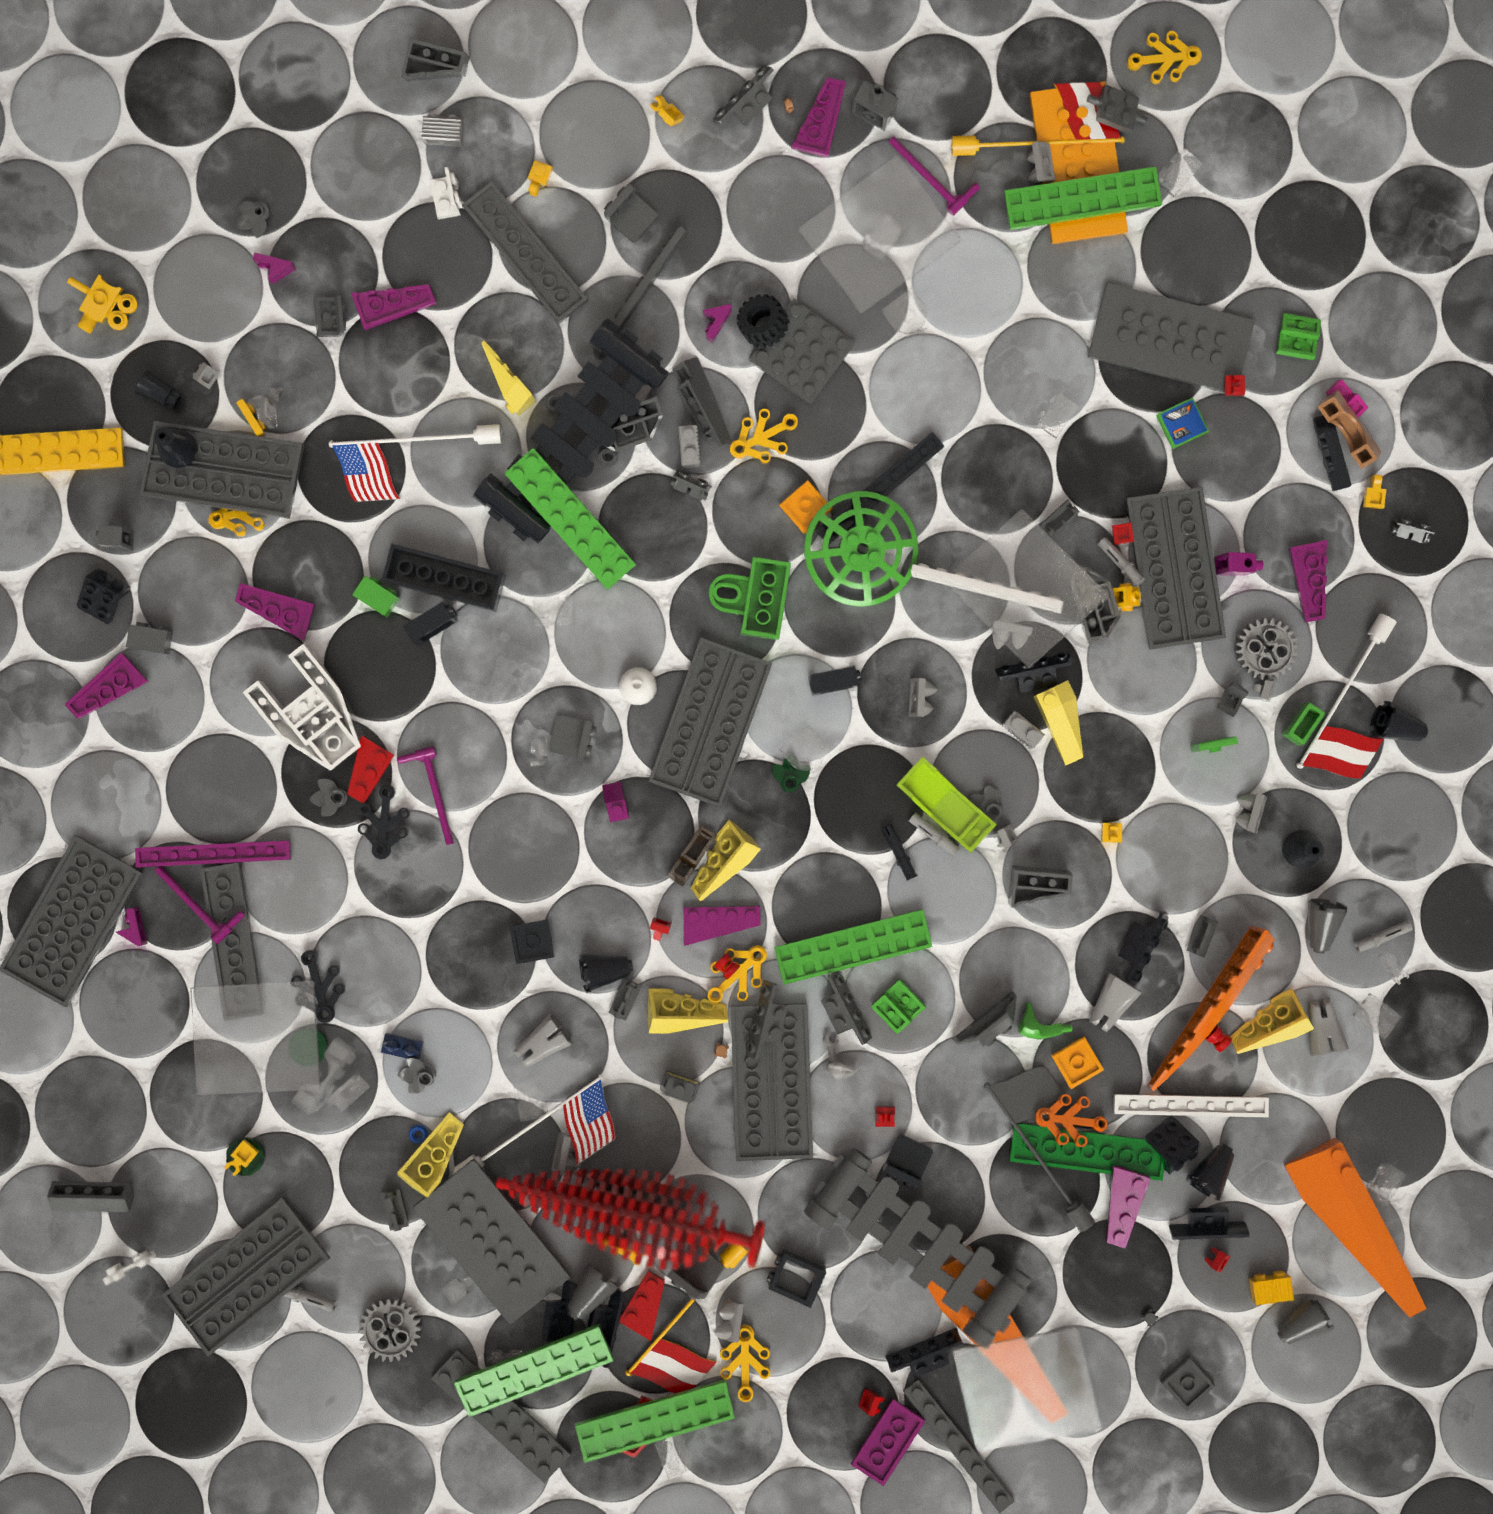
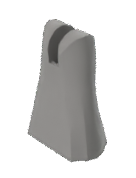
M1109 972L1089 1022L1097 1025L1103 1015H1106L1100 1029L1108 1032L1142 992Z
M1330 998L1321 1000L1322 1014L1317 1001L1309 1002V1020L1314 1028L1310 1031L1311 1056L1348 1050L1349 1046L1339 1025Z
M549 1013L513 1052L518 1058L531 1049L533 1053L521 1062L527 1068L571 1046L573 1042L556 1017Z

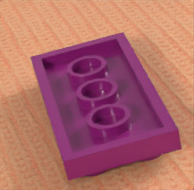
M892 1398L851 1461V1465L884 1486L925 1423V1419Z

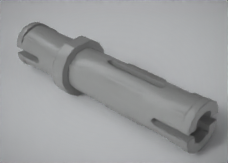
M1107 537L1098 543V546L1122 570L1121 573L1126 575L1136 587L1145 580L1134 567L1135 564L1128 561Z
M917 812L909 819L911 824L916 826L921 832L937 843L938 847H942L953 857L960 850L961 847L950 840L946 833H941Z
M1405 920L1378 933H1370L1368 937L1354 942V946L1357 952L1361 953L1372 947L1377 948L1388 940L1412 931L1413 928L1411 923Z
M294 1287L284 1295L293 1299L294 1302H303L329 1312H334L337 1301L305 1291L303 1287Z

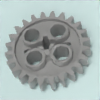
M1266 618L1262 619L1261 623L1256 620L1254 621V626L1251 623L1247 625L1249 630H1241L1244 636H1237L1241 643L1235 644V646L1240 647V650L1235 651V653L1240 654L1241 657L1237 658L1236 661L1243 662L1240 668L1247 667L1246 674L1253 672L1252 678H1256L1259 675V680H1263L1265 676L1267 680H1271L1273 675L1275 679H1278L1279 673L1284 676L1286 675L1285 669H1292L1289 664L1296 663L1292 657L1298 656L1294 649L1299 648V646L1293 645L1297 638L1290 637L1293 631H1286L1288 625L1281 627L1282 621L1274 624V619H1270L1268 623ZM1267 631L1272 633L1273 638L1271 641H1268L1265 637ZM1251 642L1256 644V652L1250 650ZM1266 646L1270 648L1267 653L1264 652ZM1278 647L1284 651L1282 657H1279L1276 653ZM1262 658L1268 661L1266 668L1261 666Z
M389 1297L387 1303H385L384 1299L381 1298L379 1304L374 1302L372 1304L373 1308L368 1307L366 1309L367 1313L362 1315L364 1320L360 1321L359 1325L364 1328H361L358 1333L364 1335L360 1338V1341H366L363 1348L370 1347L368 1354L375 1352V1359L381 1355L383 1362L386 1357H389L390 1362H392L394 1356H396L397 1360L400 1361L402 1355L407 1357L408 1351L413 1352L414 1346L418 1345L419 1341L417 1339L422 1334L417 1331H420L422 1326L417 1324L421 1321V1318H415L418 1311L411 1312L410 1310L413 1305L406 1307V1300L400 1304L398 1297L395 1302H392L391 1297ZM392 1314H399L401 1320H394ZM374 1320L382 1321L383 1326H376ZM388 1326L390 1329H394L393 1333L391 1330H387ZM404 1332L407 1335V1339L399 1338L398 1333ZM380 1338L387 1339L389 1344H381Z

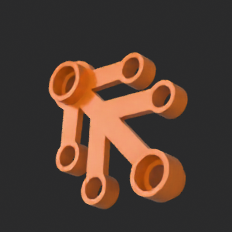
M1068 1094L1060 1095L1058 1101L1050 1108L1044 1107L1036 1111V1123L1041 1127H1047L1059 1145L1067 1144L1069 1137L1067 1134L1061 1133L1055 1123L1063 1125L1074 1139L1077 1147L1086 1146L1087 1138L1080 1135L1073 1125L1088 1126L1096 1132H1102L1108 1126L1107 1120L1102 1116H1096L1092 1119L1073 1117L1082 1108H1087L1090 1105V1100L1086 1096L1079 1097L1077 1102L1062 1115H1055V1113L1062 1106L1071 1104L1072 1099ZM1064 1096L1068 1100L1066 1104L1062 1101ZM1082 1099L1086 1101L1085 1106L1081 1104ZM1043 1114L1048 1116L1046 1121L1043 1120ZM1099 1120L1103 1122L1102 1127L1098 1126ZM1061 1135L1065 1138L1063 1143L1060 1141ZM1079 1138L1083 1139L1082 1145H1080L1078 1142Z

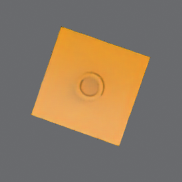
M807 480L786 498L779 507L799 530L805 534L811 520L827 501ZM831 507L824 514L827 515L833 508Z
M1085 1036L1051 1055L1070 1089L1104 1071Z

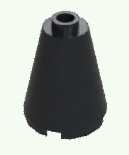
M166 427L159 428L154 434L156 447L165 464L173 468H183L193 462L198 449L197 443L191 434L186 431Z
M1384 701L1385 704L1383 706L1379 705L1373 713L1371 725L1374 726V731L1371 730V734L1376 738L1421 741L1428 734L1426 723L1393 702Z
M1294 831L1284 840L1285 842L1282 847L1284 858L1294 867L1308 868L1323 856V845L1316 835L1310 831Z
M579 955L581 979L586 982V985L583 986L586 994L630 976V971H633L632 961L628 960L627 956Z
M1225 1144L1222 1146L1217 1145L1187 1175L1186 1181L1191 1180L1190 1185L1204 1195L1210 1197L1212 1194L1216 1196L1215 1200H1220L1235 1156L1232 1153L1233 1149Z

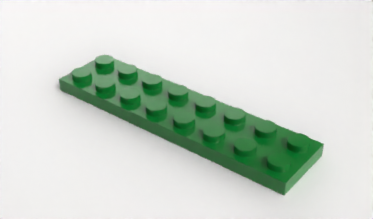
M1016 1123L1046 1166L1113 1175L1112 1167L1114 1164L1149 1175L1151 1180L1163 1181L1165 1160L1144 1138L1077 1130L1080 1135L1087 1138L1086 1146L1077 1147L1074 1139L1066 1129L1058 1128L1061 1133H1065L1069 1137L1067 1144L1059 1145L1047 1127ZM1013 1126L1009 1161L1041 1165ZM1061 1135L1060 1141L1062 1143L1065 1141V1138ZM1082 1138L1078 1139L1080 1145L1083 1144Z

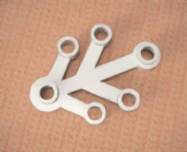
M146 1250L132 1258L134 1261L122 1267L119 1262L105 1270L108 1274L103 1279L105 1285L126 1276L124 1272L134 1266L141 1268L150 1263V1260L157 1257L155 1251L153 1250L148 1253Z

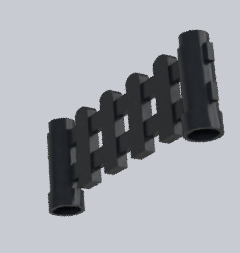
M606 319L599 326L589 342L599 352H604L607 356L598 367L588 361L577 376L585 382V385L575 398L565 392L554 406L562 414L554 426L550 429L544 423H541L531 437L538 444L535 450L545 461L552 455L564 465L557 475L566 485L570 483L575 475L580 478H586L593 472L594 463L588 459L599 444L608 448L616 442L618 435L612 429V426L622 413L633 417L639 412L641 402L635 396L644 385H648L656 391L669 374L662 367L661 362L663 358L653 350L650 353L646 352L636 344L638 340L636 336L627 329L624 333L621 332L620 328L609 319ZM618 365L632 375L624 387L610 378ZM597 393L611 403L600 418L587 409V406ZM574 424L587 433L576 449L563 439ZM518 454L507 469H510L523 456ZM492 473L489 474L476 489L473 498L484 507L488 506L490 508L488 514L498 522L503 518L516 528L513 533L521 540L525 541L527 538H531L539 544L552 527L533 506H529L519 498L521 492L512 482L505 487L500 479Z

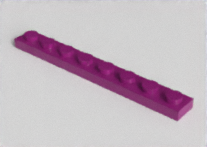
M288 840L135 848L136 867L291 860V842Z

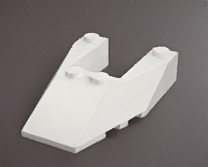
M302 644L288 657L312 687L285 708L263 681L257 680L243 694L280 739L331 771L360 748L361 745L340 688L310 647Z

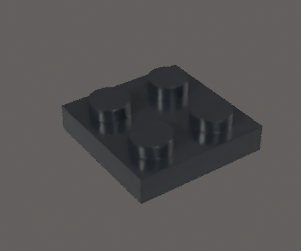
M548 919L509 926L516 964L555 957Z

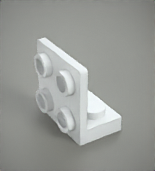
M444 167L446 177L430 180L438 220L461 215L460 209L463 208L461 197H459L458 191H456L459 190L457 178H455L454 172H450L449 167Z

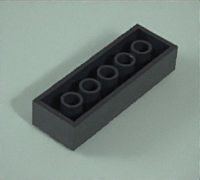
M391 543L381 581L497 612L506 575L502 572Z

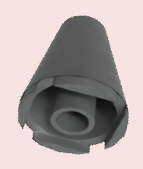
M1312 898L1308 901L1310 947L1313 948L1314 952L1324 954L1325 951L1330 950L1347 913L1348 907L1339 902H1336L1335 905L1330 903V900Z
M588 1264L567 1306L570 1310L568 1314L575 1320L578 1318L583 1320L616 1292L619 1287L594 1266Z
M1312 1294L1278 1327L1279 1332H1277V1335L1283 1343L1292 1344L1334 1329L1333 1324H1328L1327 1321L1330 1318L1318 1300L1315 1302L1312 1300L1314 1298Z

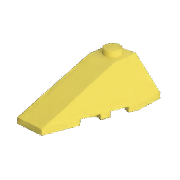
M1067 680L1033 696L1065 766L1083 758L1077 700L1069 681Z
M728 820L717 833L714 839L716 843L713 850L708 851L706 856L709 858L705 866L700 868L691 886V890L700 901L747 866L761 850L754 839L731 820Z
M1293 989L1275 996L1264 1010L1260 1009L1255 1018L1250 1022H1246L1230 1036L1238 1054L1296 1038L1314 1029Z
M449 1112L398 1171L397 1175L413 1189L428 1198L441 1182L464 1124Z

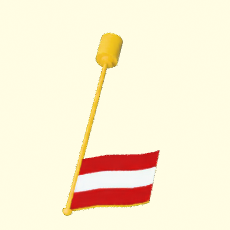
M1100 82L1054 84L1061 96L1064 109L1069 112L1067 123L1075 140L1041 142L1050 144L1120 142L1123 144L1125 142V138L1123 136L1120 137L1117 129L1096 121V105L1086 102L1089 94L1098 98L1101 96L1103 86ZM1081 106L1086 107L1088 110V115L1083 119L1078 118L1076 115L1077 109ZM1087 125L1090 127L1091 133L1088 137L1080 136L1079 129L1081 126ZM975 135L952 136L951 155H975L976 151H979V147L1032 145L1036 141L979 143V139H976Z
M729 1244L719 1255L721 1258L720 1262L726 1268H735L748 1253V1248ZM691 1299L629 1370L626 1369L625 1374L627 1376L633 1374L650 1380L675 1394L693 1389L717 1361L703 1358L679 1344L661 1339L695 1300Z

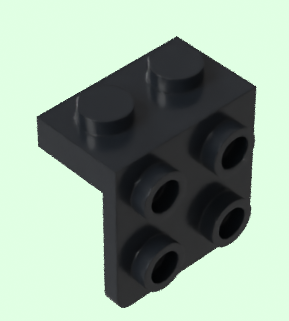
M97 568L85 576L77 607L98 620L110 624L119 599L129 593L131 586L107 574L106 571Z
M1172 1116L1145 1137V1141L1165 1160L1164 1170L1169 1175L1174 1171L1178 1172L1187 1160L1191 1161L1198 1155L1199 1141Z
M899 1134L887 1157L883 1170L886 1172L887 1177L894 1180L898 1178L904 1181L903 1184L911 1189L914 1186L920 1188L923 1182L921 1177L933 1154V1150L903 1134Z

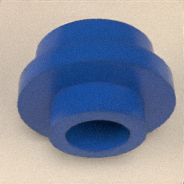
M421 1124L414 1125L409 1130V1138L413 1143L421 1144L428 1138V1130ZM416 1131H421L422 1136L417 1137Z

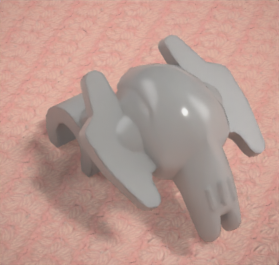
M829 1032L823 1037V1043L828 1049L831 1063L828 1065V1068H823V1071L829 1072L833 1078L838 1080L853 1076L858 1071V1068L853 1069L837 1062L835 1046L839 1040L836 1039L831 1043L829 1041L831 1033Z

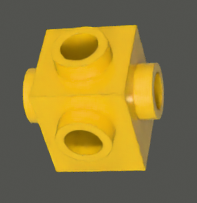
M1131 583L1119 584L1120 587L1112 588L1118 608H1121V611H1132L1133 607L1140 606L1141 594L1139 587H1131Z

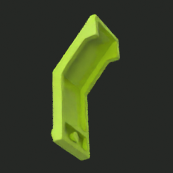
M923 756L897 784L916 805L970 853L977 848L997 825L961 794Z

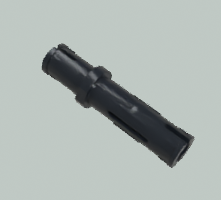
M891 824L881 829L897 860L896 864L900 866L906 881L918 876L910 862L911 858L907 856L893 825Z

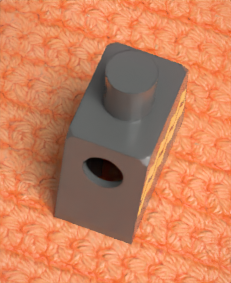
M666 1070L660 1090L664 1095L691 1103L695 1100L701 1082Z

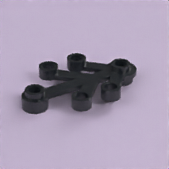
M384 785L379 790V795L382 798L380 820L374 814L369 804H363L359 808L360 813L366 816L379 831V838L377 839L370 831V826L367 823H362L357 828L358 832L364 835L373 845L372 854L377 859H386L391 854V847L401 838H405L408 835L406 827H399L396 830V834L387 840V832L403 819H407L410 816L408 808H400L398 814L389 820L390 800L396 794L395 788L391 785ZM385 789L390 791L388 796H385L383 793ZM367 806L369 808V812L364 813L363 807ZM402 810L407 811L406 817L401 816ZM363 825L367 827V831L365 833L361 831V827ZM400 829L405 830L404 836L399 835ZM380 846L384 848L382 854L378 852Z
M308 950L301 955V961L309 968L313 986L303 981V978L299 975L291 978V985L299 987L317 997L318 1004L310 1001L306 994H300L296 997V1003L299 1006H305L314 1011L318 1021L328 1023L335 1017L333 1007L339 996L345 992V986L341 983L336 984L333 987V994L328 1002H326L325 994L333 979L340 974V968L337 965L330 966L328 974L321 984L316 966L318 955L315 951ZM309 954L313 955L312 961L307 959ZM333 967L337 969L336 974L331 973ZM295 978H298L300 980L299 985H296L294 983ZM337 986H340L342 988L341 993H338L336 991ZM301 996L305 998L304 1003H300L299 998ZM323 1010L329 1012L327 1017L323 1015Z

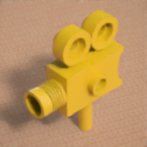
M102 275L97 276L91 288L73 277H70L67 281L68 284L87 295L79 308L84 314L77 326L90 334L98 321L105 323L107 318L111 328L115 330L125 329L129 324L128 316L125 313H134L138 308V301L133 295H121L124 289L111 286L104 280ZM126 300L130 301L129 307L124 306ZM116 304L120 311H113ZM116 317L121 319L119 324H116L114 321Z

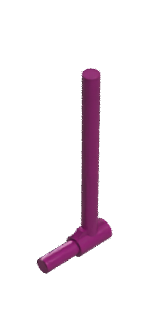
M895 137L889 140V143L948 201L947 211L952 216L968 203L967 201L980 189V186L974 183L963 195L953 196Z
M430 746L415 750L414 753L397 757L398 764L413 760L424 762L446 845L453 844V838L432 760L437 756L435 747Z
M161 866L155 869V872L212 929L211 939L215 943L219 944L245 916L239 910L226 924H217Z

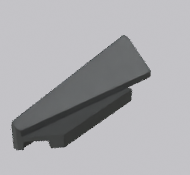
M695 357L681 362L672 369L681 383L676 389L694 424L698 427L702 439L717 442L718 446L730 443V436L699 359Z

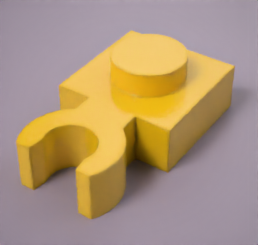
M244 1139L231 1154L234 1160L228 1162L225 1165V1169L227 1170L233 1165L236 1170L232 1175H237L241 1171V1165L246 1168L260 1151Z

